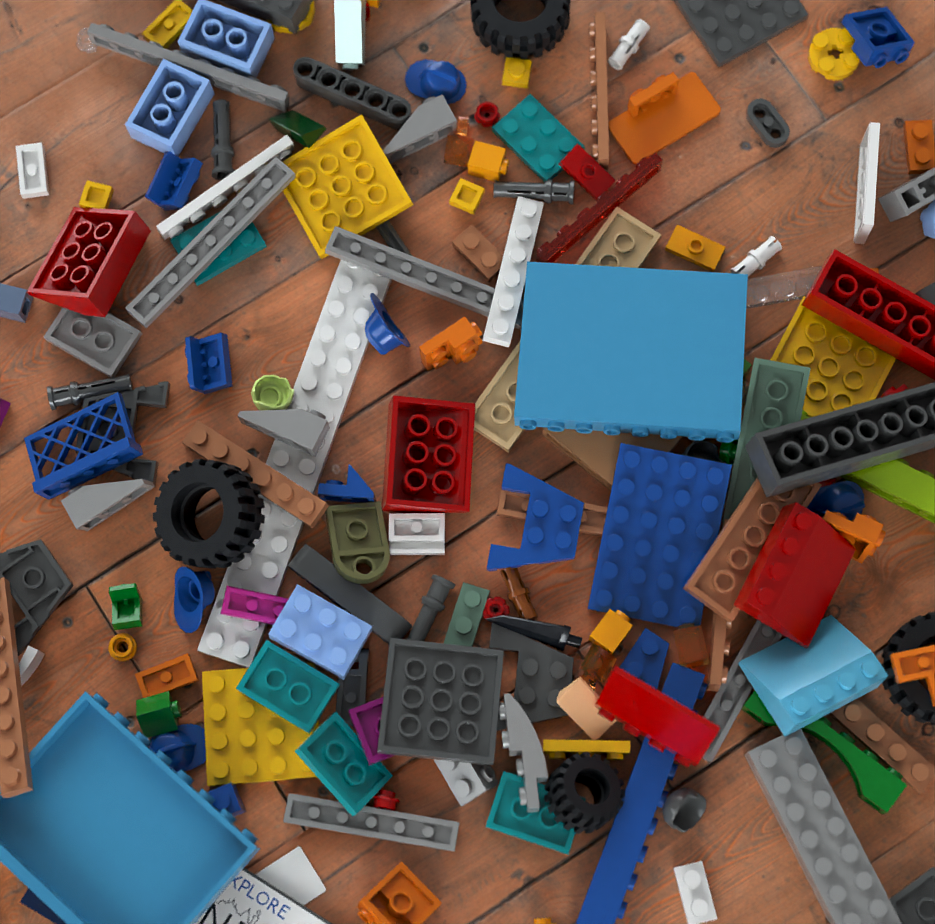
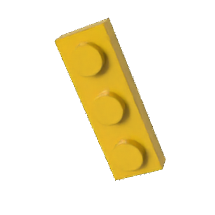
M543 740V754H549V759H566V754L578 753L580 756L583 752H589L590 757L598 754L606 755L607 760H624V755L630 754V741Z

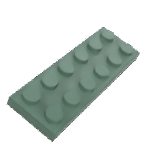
M754 357L722 523L724 519H730L758 477L746 451V444L755 433L801 420L810 367Z

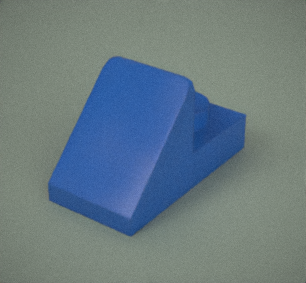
M350 464L348 466L347 485H343V482L337 480H327L326 484L319 483L318 496L321 500L352 503L376 502L374 492Z

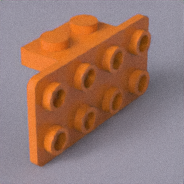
M672 72L667 76L661 75L652 82V85L644 90L640 88L630 95L628 109L608 122V130L629 160L637 165L718 116L721 112V107L695 72H689L681 78H678Z

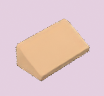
M579 677L559 691L556 701L592 740H597L616 719L610 722L597 714L599 709L595 707L599 695Z

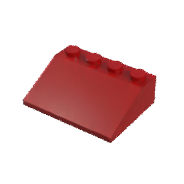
M74 207L27 293L35 298L83 315L106 317L151 230L136 211Z
M393 395L388 408L382 511L401 513L470 512L475 420L474 403Z
M794 502L783 506L734 606L802 647L808 648L856 548L823 518L801 504Z
M618 666L614 667L595 704V707L599 709L598 715L610 722H613L614 719L624 724L623 729L635 737H638L639 734L649 739L648 744L660 752H664L665 749L675 754L673 759L689 768L690 764L695 767L698 765L721 727Z

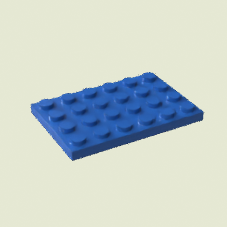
M620 443L588 609L605 613L609 609L614 612L620 610L630 618L699 632L704 604L683 588L718 537L732 465Z

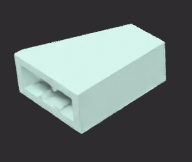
M334 0L336 63L342 64V69L358 70V65H365L366 1Z

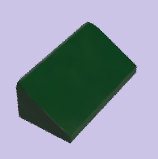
M294 110L269 119L278 132L288 135L289 138L308 148L326 131L325 126Z

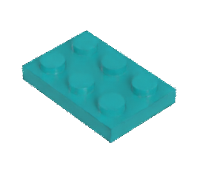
M531 94L492 127V132L544 183L545 181L553 180L564 170L558 164L577 143L585 150V146Z
M220 212L170 239L176 252L179 254ZM253 222L194 280L197 286L267 247Z
M266 640L236 689L310 734L340 684Z
M337 712L331 714L295 750L296 754L352 816L356 815L393 776L381 762L372 765L368 764L358 736Z
M503 771L485 827L569 855L575 835L574 828H571L569 831L563 828L564 823L561 821L557 823L554 820L556 815L553 812L549 813L547 807L550 806V803L545 802L544 795L548 793V791L544 790L545 784L537 783L539 811L527 813L526 805L520 804L519 788L524 787L523 777Z

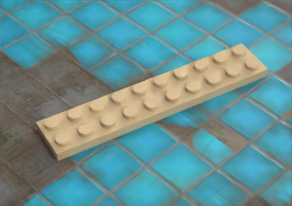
M616 206L575 264L640 268L661 239V234ZM520 341L475 403L474 430L508 453L525 430L520 428V426H515L514 422Z

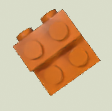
M464 316L419 346L422 364L429 371L432 368L439 369L445 365L449 357L452 358L456 365L462 361L464 363L470 361L477 355L478 346L483 344L480 338L482 336L481 330L474 321L470 323Z
M826 510L822 517L856 548L852 559L861 564L867 555L870 557L874 555L886 534V531L882 530L884 525L867 514L857 513L853 520L850 521L839 512Z
M401 861L360 900L356 907L360 910L358 915L365 924H423L441 906L442 902Z

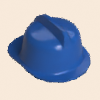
M427 59L417 61L409 67L405 76L406 86L409 91L425 99L438 97L443 94L446 102L452 104L459 101L466 91L467 84L464 75L454 65L446 61Z
M371 293L370 298L375 310L365 325V334L368 341L382 355L387 354L402 344L410 347L408 339L395 325L383 303L374 293Z
M837 482L821 487L807 509L821 518L826 510L839 512L852 521L857 513L862 514L863 508H865L864 493L855 482Z
M182 566L175 574L174 615L180 629L186 633H193L201 624L203 609L213 602L215 589L209 571L194 572L189 567Z
M191 723L179 725L178 730L153 736L150 739L151 743L148 747L155 753L159 750L165 753L173 761L169 766L177 773L180 769L184 772L194 769L206 761L205 730L199 725Z

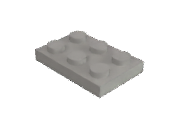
M62 308L43 338L108 377L114 378L142 336V333L110 313H107L106 317L87 316Z

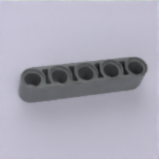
M301 57L293 65L296 83L300 88L390 128L400 130L412 115L411 105L406 99L310 57ZM304 71H311V74L308 76L301 75ZM328 81L335 82L332 86L324 85ZM351 91L358 92L356 96L351 97L347 95ZM373 102H382L378 107L371 106ZM397 112L406 113L403 117L394 116Z
M304 544L287 565L298 576L341 609L370 624L372 632L388 645L390 638L403 639L411 629L412 625L360 584L344 579L337 572L334 564L309 545Z

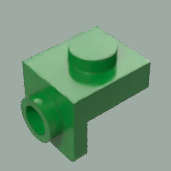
M121 584L109 587V595L112 600V626L114 631L142 627V598L137 584Z

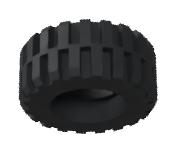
M470 0L473 30L476 36L480 37V42L484 47L491 46V52L497 56L503 53L505 58H513L515 56L528 60V56L534 55V58L543 56V50L546 49L547 52H550L555 48V41L560 42L562 40L565 30L569 25L571 0H540L545 6L543 12L536 18L525 22L511 21L503 17L496 10V6L501 0Z
M197 459L192 463L186 462L179 466L180 471L173 470L167 476L168 482H162L159 488L161 491L160 496L156 497L154 505H157L156 513H153V522H157V527L154 530L156 536L162 538L160 545L163 549L170 551V556L176 561H182L185 565L195 567L226 568L231 566L232 562L238 563L245 557L243 553H250L254 549V540L259 539L262 531L259 530L260 524L265 521V515H261V508H265L264 500L258 497L261 491L257 484L251 483L253 478L235 465L210 459ZM215 489L223 503V518L218 530L210 538L204 540L196 528L195 511L204 494Z
M928 612L924 616L919 615L905 623L888 640L889 644L882 654L884 663L881 664L888 677L882 683L884 689H889L892 695L889 699L894 705L898 703L902 707L901 712L903 714L915 716V721L921 723L931 722L932 725H935V706L933 707L929 690L924 688L918 680L897 684L890 655L893 653L917 649L927 643L935 642V612Z

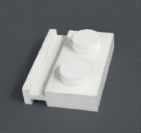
M389 513L390 555H445V513Z

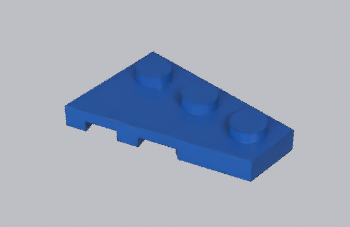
M645 628L619 668L657 690L669 643Z

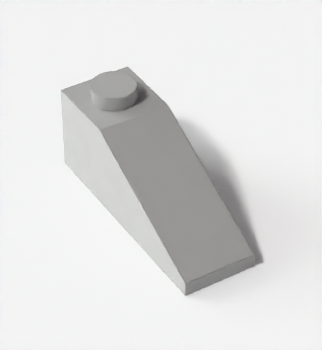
M443 94L424 100L386 146L383 152L390 164L458 131L457 120Z
M935 167L878 198L890 222L905 217L935 200Z
M303 409L240 411L238 414L242 424L312 456H316L330 428L328 421L325 420L326 416L316 410H311L310 412Z
M144 479L77 486L68 492L69 496L61 500L76 529L89 531L155 486L153 482Z

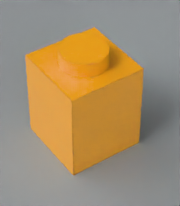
M475 140L468 161V175L490 181H499L501 174L506 175L510 159H506V148Z
M609 609L589 636V641L612 657L633 627L629 623L631 619L620 610L614 612Z

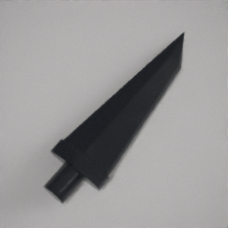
M508 615L485 619L560 651H564L566 645L576 648L581 646L582 637L569 634L570 626Z

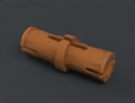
M510 567L501 570L500 573L509 592V601L513 602L519 618L530 620L537 618L538 616L528 595L530 594L529 588H525L518 568Z

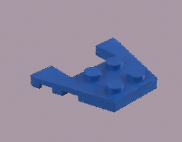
M506 463L502 490L529 494L530 498L520 549L491 544L487 571H497V569L510 567L518 568L538 563L546 564L574 560L584 503L527 472Z

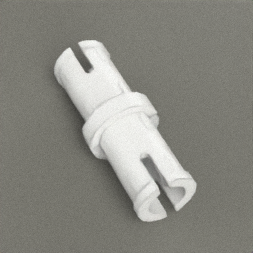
M641 19L636 20L626 36L620 38L619 46L611 57L608 58V63L614 69L622 70L631 54H635L638 51L639 43L650 30V26Z
M770 236L756 250H750L747 253V257L730 270L731 273L748 274L750 276L757 269L761 270L765 267L766 261L782 250L780 242L777 240L774 243L776 238Z

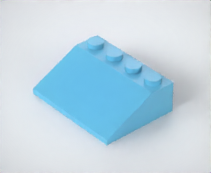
M832 615L821 620L808 648H804L786 637L738 663L785 737L873 691L888 677V674L874 653Z

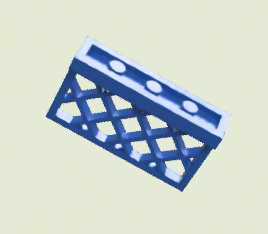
M119 392L24 438L35 477V482L32 483L34 493L48 500L143 455L141 445L135 440L122 394ZM116 403L117 411L113 419L105 417L104 415L108 407ZM90 415L95 417L89 431L80 428L86 417ZM102 420L111 423L104 437L96 434ZM117 426L122 427L126 437L117 442L112 441L111 438ZM66 427L72 428L66 442L57 440L62 429ZM79 431L87 434L80 449L72 446ZM43 438L48 439L42 454L38 453L34 443ZM93 438L102 440L98 451L94 453L87 452ZM55 443L63 446L57 460L49 457ZM70 449L79 452L73 463L69 465L64 464ZM46 461L55 463L51 473L43 477L42 469Z

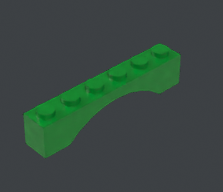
M754 690L741 710L763 726H778ZM825 717L801 728L802 732L817 738L837 754L846 766L860 799L880 814L888 813L907 786L902 781L903 776L891 767H888V769L884 768L878 763L879 758L867 749H864V751L860 750L854 745L855 740L845 732L837 733L830 727L831 722Z

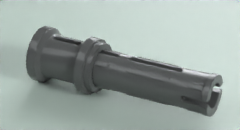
M221 99L213 102L214 146L211 150V156L214 158V169L211 171V175L217 180H223L235 171L232 165L235 151L230 143V103Z
M552 180L545 181V183L494 181L493 197L518 198V196L528 199H544V202L547 203L565 201L569 202V204H574L575 181L570 180L569 183H555Z
M126 374L120 377L83 384L73 381L67 386L57 388L48 386L47 395L51 410H56L58 406L69 404L78 406L85 398L117 391L119 393L133 390L130 375Z
M432 575L431 579L433 582L426 596L421 598L423 606L407 640L425 641L437 613L445 609L444 602L450 589H454V583L438 575Z

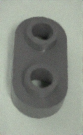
M753 100L746 112L748 122L766 145L772 148L783 146L790 134L789 126L768 100ZM762 113L764 117L758 118L755 114ZM771 133H777L779 138H773Z

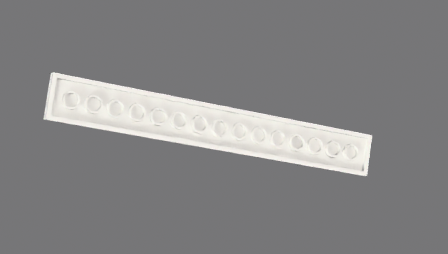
M340 260L295 382L293 400L288 409H286H303L307 412L316 410L326 416L325 420L328 421L330 428L316 456H312L275 439L266 461L268 466L312 494L316 492L369 344L365 334V325L375 310L370 294L374 293L384 303L392 280L343 260ZM258 494V497L264 500L265 508H261V515H265V521L260 524L259 528L262 534L259 539L254 540V549L250 553H243L245 555L243 560L238 563L232 562V565L227 567L197 649L198 652L249 668L255 659L268 624L220 614L226 586L278 596L288 569L287 565L291 561L304 525L302 521Z

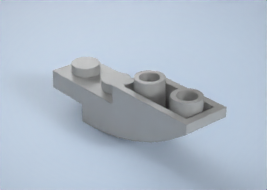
M510 693L504 694L503 702L499 703L500 720H505L506 731H501L503 749L508 748L509 756L521 755V758L516 759L517 776H523L524 787L519 788L520 804L526 805L527 813L538 812L540 806L537 783L547 782L548 779L545 757L531 721L520 704Z

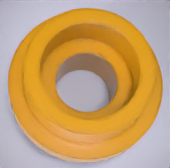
M126 633L117 634L109 642V653L117 661H128L136 654V640ZM122 643H127V651L121 653L119 646Z

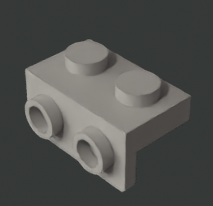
M433 759L461 807L499 785L495 772L489 765Z

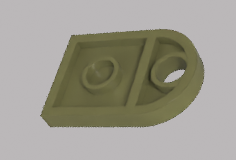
M381 502L329 506L325 511L335 569L344 579L352 583L368 584L378 580L385 573L390 559ZM358 564H367L371 572L361 574L357 571L356 566Z

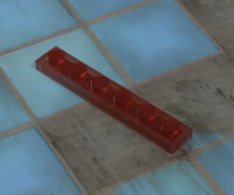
M656 153L649 158L644 157L635 167L636 170L630 175L626 173L616 182V187L610 192L608 190L604 191L597 198V203L590 209L588 207L583 209L577 215V220L569 226L567 224L563 226L551 243L547 241L542 244L537 250L536 262L554 263L610 215L616 206L619 207L661 171L663 160Z

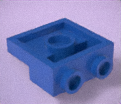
M888 7L846 14L841 22L854 38L855 42L851 49L865 67L873 65L875 68H881L890 61L901 64L909 57V53L915 44Z

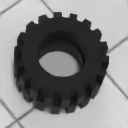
M583 752L580 756L578 753L572 755L549 776V781L545 784L544 790L548 791L544 795L545 802L550 803L547 809L549 813L553 812L556 815L554 820L557 823L560 821L564 823L563 828L568 831L574 828V833L580 834L583 831L586 834L592 833L595 829H600L619 813L618 810L623 806L624 802L621 800L625 797V790L621 789V786L624 785L623 779H618L617 774L619 771L616 767L612 769L609 766L611 763L609 760H600L601 755L594 754L590 757L589 752ZM575 782L584 784L591 791L594 804L585 802L578 795Z

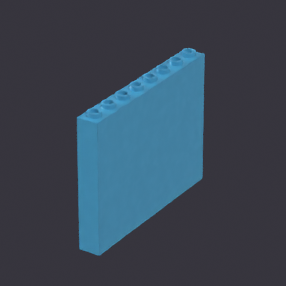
M527 262L514 410L515 426H520V428L525 430L545 427L554 432H561L564 429H575L576 432L584 434L591 433L592 431H604L607 435H619L620 432L632 433L636 437H647L649 434L660 435L664 439H674L677 436H683L693 441L714 438L723 443L738 440L741 431L748 274Z
M85 691L29 753L33 790L7 799L0 794V861L66 924H195L261 849L255 844L258 838L247 828L241 831L236 827L234 822L237 819L225 808L220 812L214 807L212 803L215 799L203 788L198 792L192 787L191 784L194 780L182 769L177 773L169 765L173 761L161 750L155 753L148 747L151 741L140 731L134 734L127 727L130 722L118 711L113 715L107 709L109 703L101 695L96 693L92 696Z

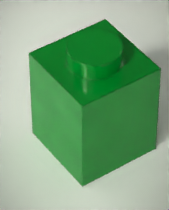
M169 691L136 700V717L142 733L147 738L178 730V718L182 717L179 702L172 700Z

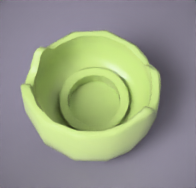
M263 375L255 381L251 391L252 401L258 410H286L294 396V389L291 388L288 379L280 378L276 375Z

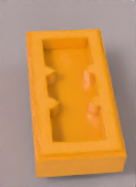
M676 225L665 247V251L714 272L726 247L680 225Z

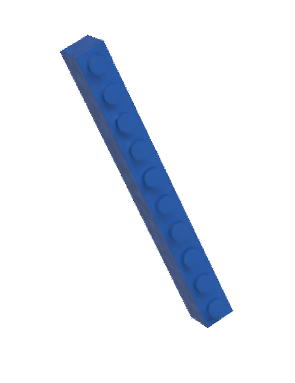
M672 663L661 692L697 713L698 711L693 709L696 699L702 700L706 691L707 684L703 682L705 674ZM644 737L625 788V797L621 799L624 802L623 806L618 810L619 813L614 818L575 924H615L616 918L622 919L628 902L623 901L627 890L632 891L638 877V874L633 873L636 863H643L648 847L643 845L647 834L652 836L658 822V819L654 818L657 806L663 808L668 792L663 789L667 779L673 780L678 764L673 763L675 754L666 749L664 752L656 750L648 744L649 739Z

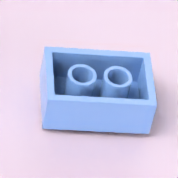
M198 0L178 40L180 50L190 58L196 60L199 58L205 59L218 68L227 67L234 70L238 75L256 78L275 37L270 23L208 0Z
M163 59L125 123L130 137L164 154L170 151L174 155L179 156L214 96L210 80Z
M297 584L268 635L274 642L344 680L371 634L372 626Z

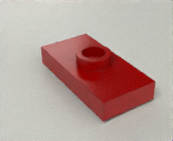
M578 143L558 164L596 201L616 181Z

